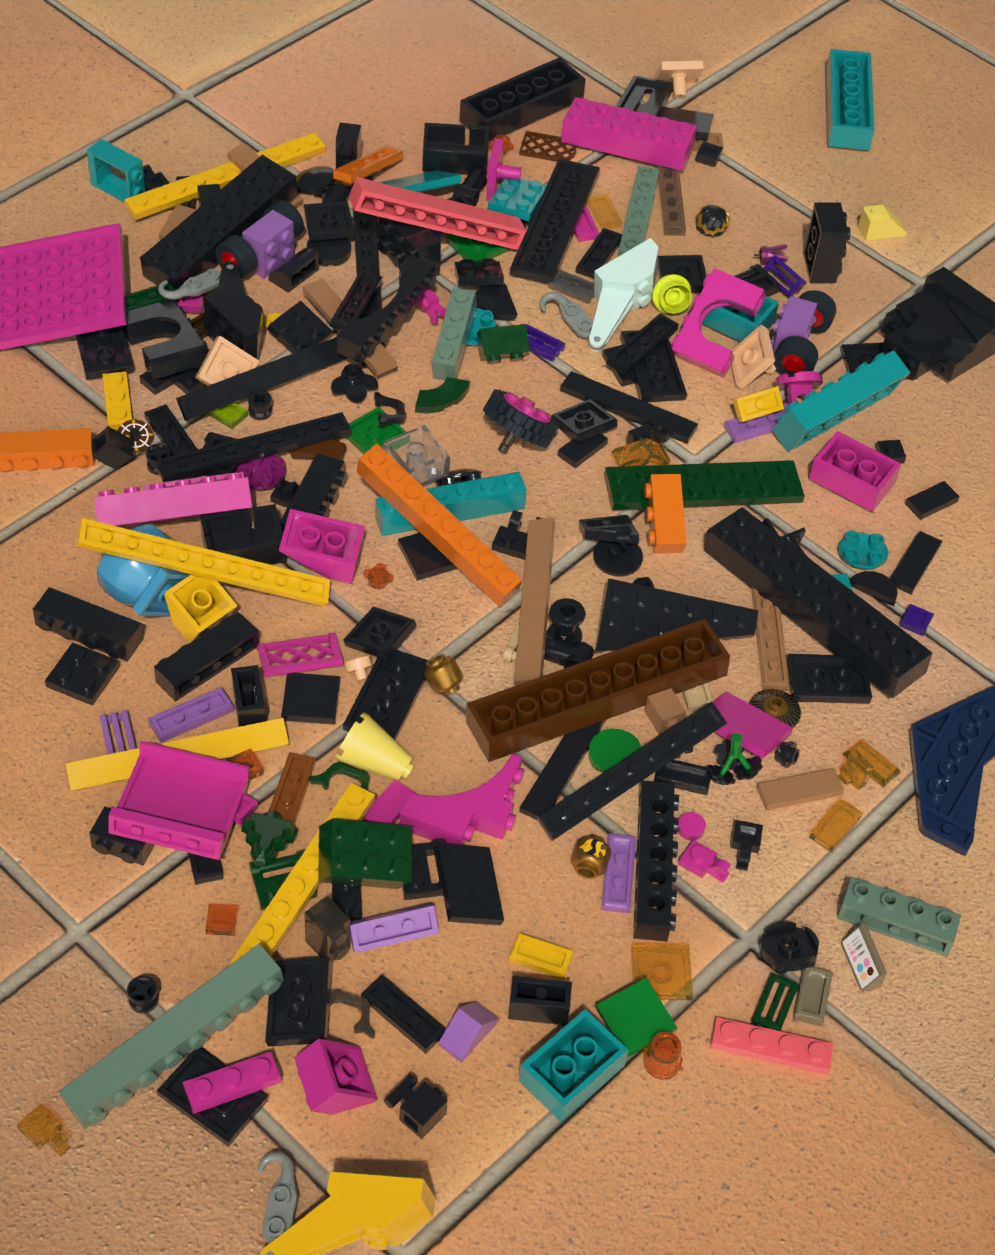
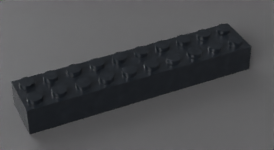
M743 507L707 530L704 546L705 552L748 586L755 588L762 597L771 601L781 612L836 655L842 656L846 663L860 674L865 675L870 682L892 699L926 674L933 652Z

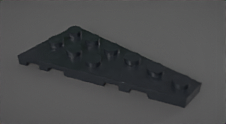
M608 578L595 645V654L615 651L703 619L708 622L719 639L750 638L755 635L759 610Z

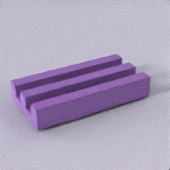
M122 710V714L116 715V712H112L109 717H105V714L100 715L108 754H113L114 752L107 724H113L119 752L125 751L118 722L122 721L129 749H136L127 710Z

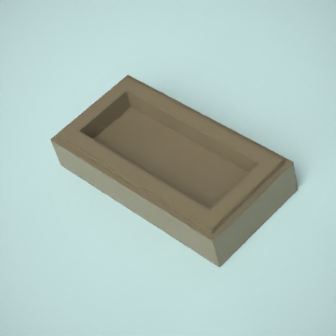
M816 967L803 969L794 1020L823 1026L833 975L832 971Z

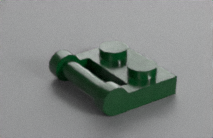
M305 849L296 851L294 855L274 859L268 865L261 868L254 865L253 861L249 862V869L261 911L267 908L290 872L262 879L261 874L295 866ZM315 890L310 899L317 897V890Z

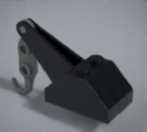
M225 262L220 271L209 269L202 274L191 277L175 291L164 289L168 284L167 280L160 283L158 286L160 295L170 300L180 299L185 296L198 297L207 291L218 288L217 292L204 296V329L207 335L213 341H215L216 337L221 336L257 360L259 359L262 346L264 312L260 304L246 296L238 265L235 262Z

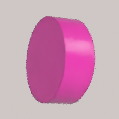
M684 813L679 818L678 833L686 840H698L704 834L706 822L697 813Z

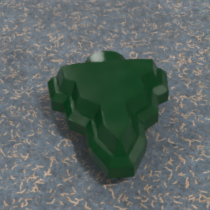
M271 811L265 812L262 815L251 813L248 817L243 818L241 832L246 834L245 842L251 846L250 856L254 865L258 866V868L268 865L274 860L276 853L284 851L287 844L294 843L298 833L292 822L283 820L278 813Z

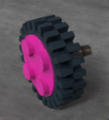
M499 389L493 390L483 408V412L492 421H495L497 425L504 427L508 431L503 442L498 447V450L504 454L507 453L510 448L509 446H511L516 436L521 437L526 442L529 441L533 445L537 444L539 447H548L559 426L550 418L551 415L540 408H535V402L524 396L521 399L514 393H507Z

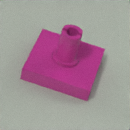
M495 139L488 163L486 201H490L498 189L501 178L520 181L522 167L503 165L504 140Z

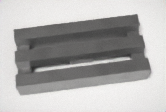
M559 269L553 283L549 282L550 289L586 304H589L591 299L594 298L593 282Z

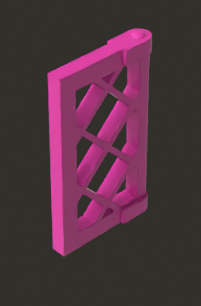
M335 632L285 641L259 643L256 647L264 677L343 665ZM329 642L327 646L320 645V643ZM304 646V647L301 648L300 650H297V649L293 648V647ZM310 648L320 651L315 657L306 653ZM277 650L274 654H271V653L267 652V651ZM284 652L294 655L290 660L280 657ZM326 654L333 656L328 658H322ZM299 658L307 660L302 662H296ZM273 662H276V663L281 664V665L270 666Z

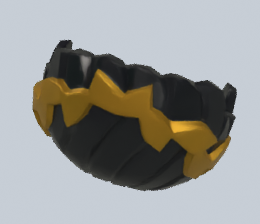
M708 204L701 207L696 215L697 231L710 237L723 235L724 230L729 226V213L725 208L723 209L716 205Z

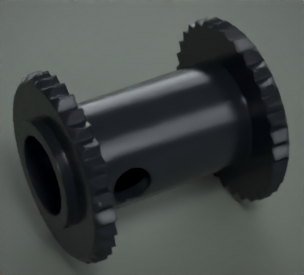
M570 598L555 601L549 610L550 618L554 623L548 627L547 636L570 644L581 641L583 635L578 625L584 621L586 616L583 605Z

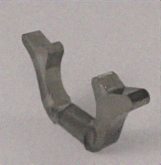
M342 989L330 991L329 1007L334 1003L340 1002L357 1008L362 1015L358 1023L354 1025V1032L356 1034L364 1033L369 1038L374 1039L375 1031L369 1022L370 1004L368 1000L364 997L345 992Z

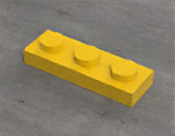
M126 372L102 374L108 426L116 431L121 424L132 420Z

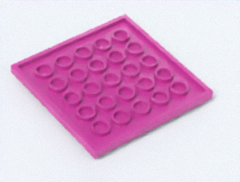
M120 223L0 247V350L127 325L123 237Z

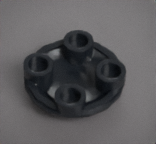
M316 166L302 171L296 176L297 192L312 191L314 195L322 194L325 191V187L337 180L333 178V169L327 166Z
M468 468L452 470L436 479L435 483L438 486H444L460 481L481 479L482 471Z

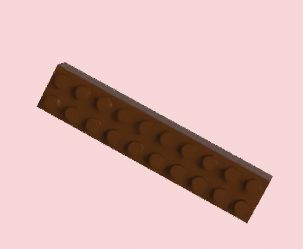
M703 619L466 703V724L488 762L645 706L649 695L672 688L673 692L678 694L725 677L728 673L730 655L708 622Z

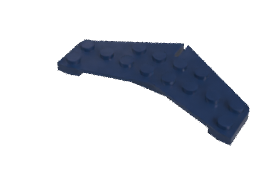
M995 686L915 723L910 732L920 831L926 837L963 856H966L974 840V826L983 767L995 757Z

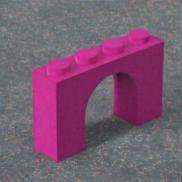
M714 268L712 273L707 274L703 282L704 288L701 294H697L694 298L693 309L690 315L687 314L682 322L683 328L680 334H676L673 338L671 347L676 357L724 378L734 360V355L731 350L707 340L702 335V323L705 317L712 310L723 306L733 307L756 317L766 295L764 289Z

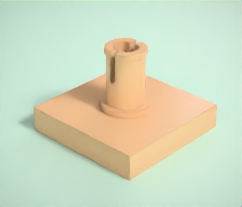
M703 61L661 62L654 75V79L672 82L674 98L686 97L685 83H695L703 70Z
M763 325L757 327L731 350L734 355L732 369L736 386L742 389L763 371L771 375L776 370L768 328Z
M218 336L195 378L209 386L256 368L259 360L223 337Z

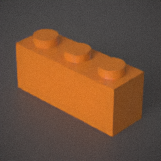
M651 474L648 483L644 484V497L649 498V506L646 507V520L651 523V530H648V544L652 545L653 553H683L687 542L681 474Z

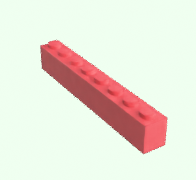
M356 177L349 195L354 211L518 250L526 233L519 217Z

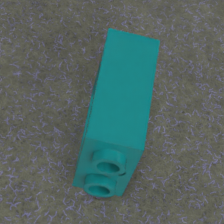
M100 139L87 149L90 183L92 186L124 202V199L145 192L143 163L141 159L103 139ZM111 166L123 171L126 180L111 173Z

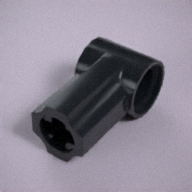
M479 169L470 171L463 183L456 185L453 196L461 193L476 207L480 192L487 183V176Z
M546 636L544 659L563 665L564 668L590 660L595 654L593 647L586 642L577 641L574 644H570Z

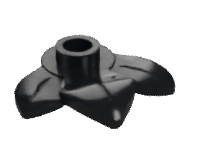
M357 364L346 365L341 372V376L335 378L331 384L333 395L346 394L347 399L353 403L363 402L367 396V390L378 389L377 379L372 375L365 374Z

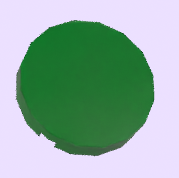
M607 729L600 731L592 738L589 744L588 758L595 770L606 772L642 748L639 740L630 732L622 729Z

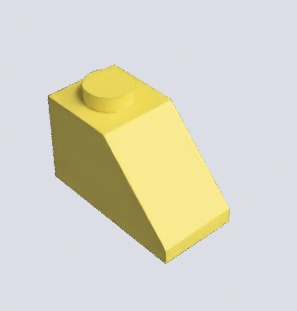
M885 205L863 207L858 228L865 241L906 236L907 232L900 219Z

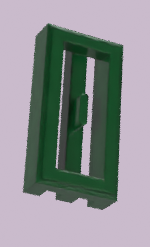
M772 973L751 1025L757 1026L758 1024L764 1028L781 1031L799 984ZM777 982L780 986L767 1018H762L761 1015L773 985ZM787 986L791 990L778 1022L774 1023L772 1019Z

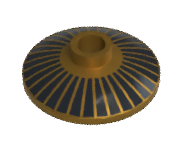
M765 689L756 693L749 702L754 707L793 728L799 723L801 717L799 703L792 701L791 695L785 691Z

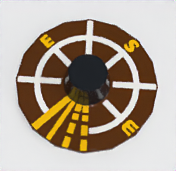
M128 420L121 424L117 430L131 438L132 452L144 451L153 442L151 427L141 420Z

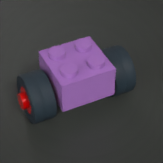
M285 200L276 201L264 211L263 217L242 232L243 238L232 235L217 246L215 254L219 265L222 268L225 262H235L238 265L241 279L251 272L263 279L267 278L272 271L294 256V239L301 235L304 230L302 216L291 203Z
M817 290L806 291L798 298L791 296L788 304H783L779 316L781 319L777 318L773 330L777 335H773L771 345L776 369L781 374L787 373L788 378L794 377V373L800 371H814L818 361V350L809 340L810 333L824 332L832 325L836 315V304L829 295Z

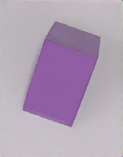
M477 1002L459 1007L438 1045L462 1063L499 1022V1018Z

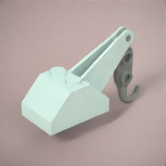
M649 238L594 271V297L598 301L594 321L579 304L566 299L565 296L557 292L545 294L540 300V308L545 312V303L548 300L557 301L560 305L563 319L579 337L589 339V348L593 352L603 351L629 310L634 311L639 307H644L652 300V291L657 277L658 246Z

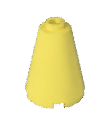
M363 712L360 715L364 718L363 722L354 723L340 746V749L344 751L342 756L336 754L335 759L342 763L397 780L398 782L401 778L407 779L415 766L411 764L413 758L370 715Z

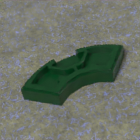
M447 377L445 382L438 388L420 390L415 412L435 413L444 411V408L452 404L457 405L467 395L470 389V381Z

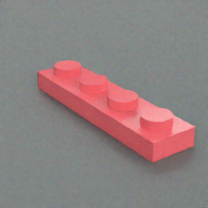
M716 1017L710 1048L828 1075L833 1043Z

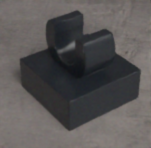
M281 477L270 495L271 502L287 508L299 487L297 482L293 481L292 483Z

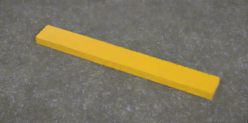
M280 718L165 742L159 745L222 760L288 746L289 741L284 719ZM140 748L65 763L71 792L128 780L139 757Z

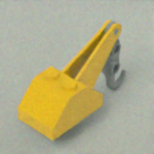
M269 1153L263 1157L257 1169L259 1173H262L265 1166L270 1162H279L282 1166L281 1176L268 1196L262 1229L263 1236L268 1241V1245L261 1250L260 1255H320L361 1239L372 1249L386 1250L387 1246L398 1247L433 1218L435 1197L424 1179L330 1172L327 1192L330 1197L293 1225L298 1195L293 1179L294 1167L291 1159L284 1153Z

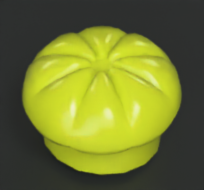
M676 274L666 275L659 279L652 291L655 307L666 314L683 312L688 308L692 299L689 282L684 277Z

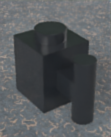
M409 1074L384 1099V1103L391 1109L399 1101L403 1103L400 1106L399 1121L419 1138L423 1139L447 1114L448 1101L445 1094L439 1088H432L426 1082L413 1092L411 1089L417 1084V1080Z

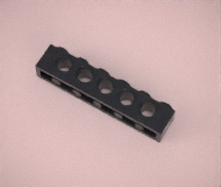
M641 782L638 803L633 939L667 942L670 931H675L676 914H671V906H676L677 889H672V882L677 880V865H673V858H677L678 841H673V834L677 835L679 818H674V811H678L679 795H674V783ZM651 907H657L660 910H654Z

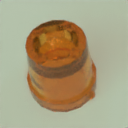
M661 1032L653 1038L647 1048L643 1049V1053H645L643 1058L644 1067L651 1076L665 1080L675 1077L679 1071L683 1070L681 1066L683 1061L682 1046L679 1038L673 1033Z

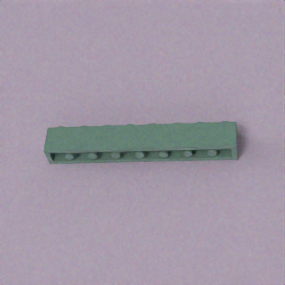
M258 944L58 1091L63 1102L84 1130L89 1126L99 1124L104 1120L109 1111L116 1106L120 1107L126 1104L131 1099L133 1093L141 1087L150 1086L157 1079V1075L165 1069H171L178 1065L184 1055L192 1049L197 1050L202 1047L208 1037L216 1031L226 1029L232 1023V1019L240 1013L250 1011L264 995H270L278 990L284 981L280 967L264 948Z

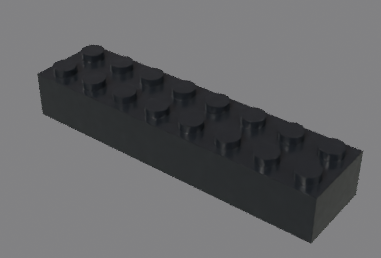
M262 154L140 257L143 276L156 285L167 280L174 290H177L189 277H195L208 271L218 263L215 251L221 242L232 235L243 238L242 232L263 217L264 211L269 206L279 200L289 202L297 195L296 175Z

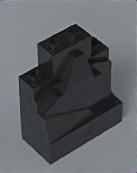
M942 267L926 277L922 291L897 304L895 309L886 313L880 330L886 337L880 353L884 352L886 355L894 350L910 371L909 376L913 379L933 369L950 382L995 354V302L947 268Z

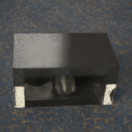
M326 896L305 911V942L320 958L330 957L331 962H333L335 959H342L350 949V918Z

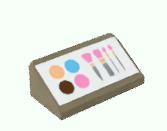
M862 924L843 939L841 946L861 991L881 988L887 972L867 926Z

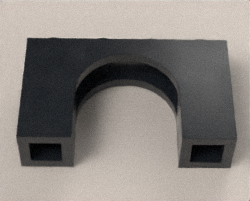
M166 300L126 311L127 325L122 327L125 337L130 344L156 337H172L168 341L142 348L145 368L153 380L200 367L209 352L205 340H201L198 330L193 329L190 318L185 317L183 308L181 306L178 307L174 300Z

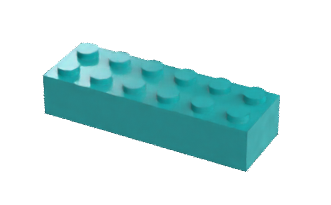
M830 49L826 67L828 146L870 150L875 131L871 53Z
M893 350L886 355L884 352L880 353L872 360V363L864 362L855 369L856 372L851 374L848 371L838 379V382L833 383V381H830L821 388L820 392L812 391L803 398L804 401L800 403L794 401L787 406V412L776 419L778 423L772 429L789 453L889 396L910 374V371L896 352Z

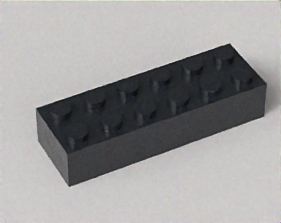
M559 57L460 100L459 121L468 129H470V125L489 126V141L571 105L575 97L584 98L586 79Z

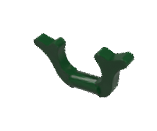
M342 762L333 763L325 772L310 776V784L321 785L325 790L329 789L331 778L337 774H344L358 780L361 783V788L367 791L370 784L369 775L365 770Z

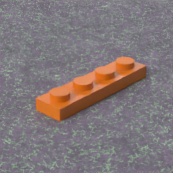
M384 146L334 169L333 178L341 180L344 184H354L356 177L367 178L370 174L379 172L382 168L392 166L395 162L402 160L403 150Z

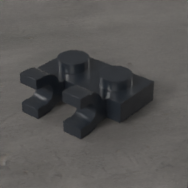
M513 510L508 527L500 525L492 543L493 551L525 560L528 533L519 531L522 526V512Z

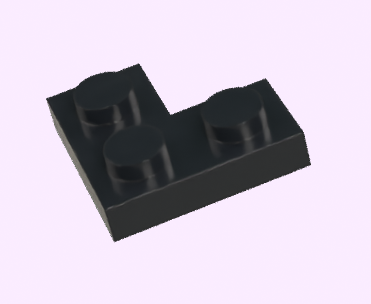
M195 368L154 380L148 371L139 376L140 383L154 395H157L173 384L185 394L207 386L195 378L198 373Z

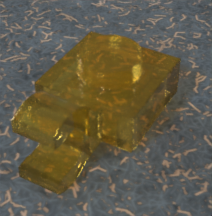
M39 1104L17 1124L18 1130L38 1149L47 1143L60 1157L70 1149V1146L66 1143L68 1139L60 1132L63 1129L62 1123L42 1104Z

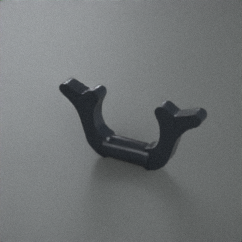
M379 392L374 393L375 406H390L396 410L395 415L379 413V427L405 422L407 414L405 412V404L402 401L383 396Z

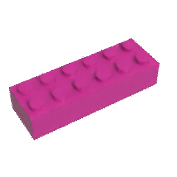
M575 97L563 119L561 142L683 171L695 146L697 126L687 122L670 120L666 117H657L644 112L640 113L628 110L627 108H619L606 103H598L585 98Z
M241 473L226 475L225 480L217 481L216 477L201 478L198 484H191V480L175 482V487L166 488L165 483L150 485V490L140 491L139 486L124 488V493L114 494V490L98 492L99 496L94 497L97 522L119 527L246 508L250 509L252 508L248 477L242 478Z

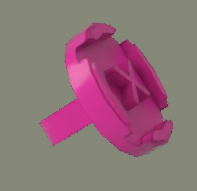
M800 371L794 373V377L788 378L786 373L778 376L775 379V383L779 389L787 390L788 405L796 401L797 396L804 398L813 391L812 388L822 385L823 375L814 371Z

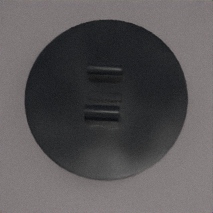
M599 541L594 547L593 560L595 565L604 573L622 577L635 573L641 567L643 552L638 544Z

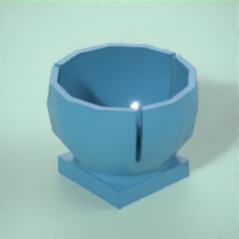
M152 524L132 529L133 531L171 540L167 534ZM104 554L97 568L98 583L104 592L126 606H134L132 609L140 616H170L164 593L191 575L110 554Z

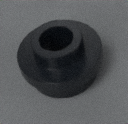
M790 741L789 743L783 742L780 745L776 759L783 767L789 768L791 764L794 765L799 757L797 744Z

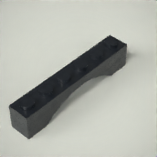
M411 255L399 268V289L392 301L382 310L371 316L350 321L337 335V353L360 364L367 356L370 357L376 346L380 342H384L387 334L398 326L400 320L405 315L410 313L415 303L422 300L424 293L428 289L433 288L436 282L435 265Z

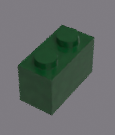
M526 324L482 328L477 332L480 361L487 360L488 364L501 362L503 358H510V361H518L524 359V356L530 352Z

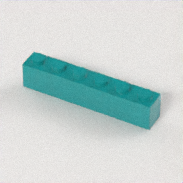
M520 472L426 489L459 521L512 512L513 510L525 509L527 491ZM383 497L376 498L375 519L381 536L417 530Z

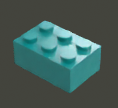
M766 296L756 317L733 307H718L707 314L702 324L741 342L760 325L769 330L775 323L779 302Z
M585 1009L521 1064L519 1082L562 1122L625 1066L628 1048Z

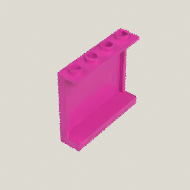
M141 741L139 757L117 808L112 807L109 813V834L220 860L248 785L249 766Z

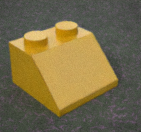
M192 574L164 593L173 624L188 643L197 639L203 632L220 624L237 607V604L218 581Z

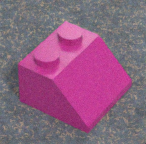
M317 1039L294 1057L298 1075L306 1094V1101L311 1112L333 1115L371 1104L378 1100L359 1046Z

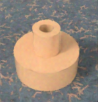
M370 655L344 662L347 672L355 670L357 680L367 678L365 667L372 666Z

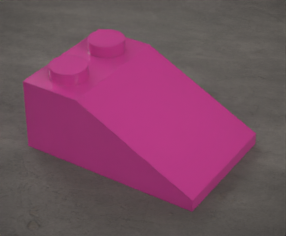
M290 509L279 551L326 578L352 584L365 526Z

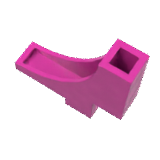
M512 753L505 766L492 779L467 792L449 796H424L410 792L400 812L399 825L412 826V834L429 840L445 839L447 844L464 845L466 841L470 842L472 840L475 830L503 840L506 831H512L516 821V815L513 814V799L515 796L513 788L515 784L520 785L524 776L525 769L521 768L522 757Z

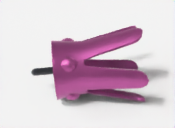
M788 245L761 246L760 254H754V256H760V264H767L774 255L783 262H786L788 260L787 257L772 252L784 250Z

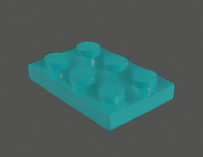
M520 178V181L504 179L488 202L487 210L529 221L535 213L547 185L537 180L530 181Z

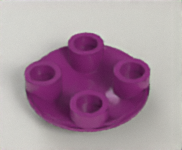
M270 455L240 463L237 473L243 472L244 477H248L250 489L265 490L276 486L281 477H285L286 467L283 458Z

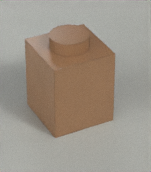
M672 688L647 697L645 713L659 736L685 719L686 711Z

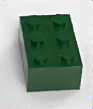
M334 818L326 821L319 826L318 882L399 889L412 883V826Z

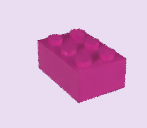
M837 431L815 457L809 479L873 512L896 483L901 463Z

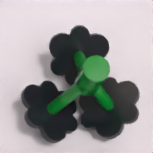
M739 733L733 734L731 741L726 739L723 744H718L714 749L716 756H718L717 763L723 765V767L708 765L706 768L710 772L712 780L720 785H730V783L734 784L736 782L733 778L734 775L728 770H734L738 780H743L744 778L750 780L763 767L761 764L762 759L759 756L745 759L742 754L744 748H742L743 736Z

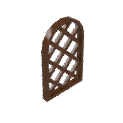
M526 131L519 155L555 162L558 159L570 161L575 157L577 150L576 145L569 144L572 148L568 149L566 147L568 143H562L561 137ZM542 139L544 142L539 144L536 140ZM556 141L559 145L553 146L551 143ZM533 142L535 146L530 147L528 143ZM548 145L550 148L545 150L542 146ZM562 147L565 151L559 152L557 149ZM539 148L541 152L536 153L534 149ZM554 151L556 154L551 156L548 152ZM566 153L569 154V156H567V157H564V156H563V154H566Z

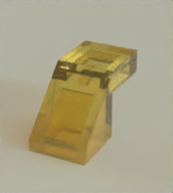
M647 438L615 448L612 451L620 467L646 466L649 462L657 465H668L671 462L662 444Z

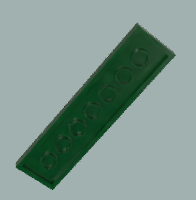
M794 460L605 467L604 472L612 510L646 509L649 506V498L644 497V484L648 483L651 474H681L683 507L803 503L805 497Z

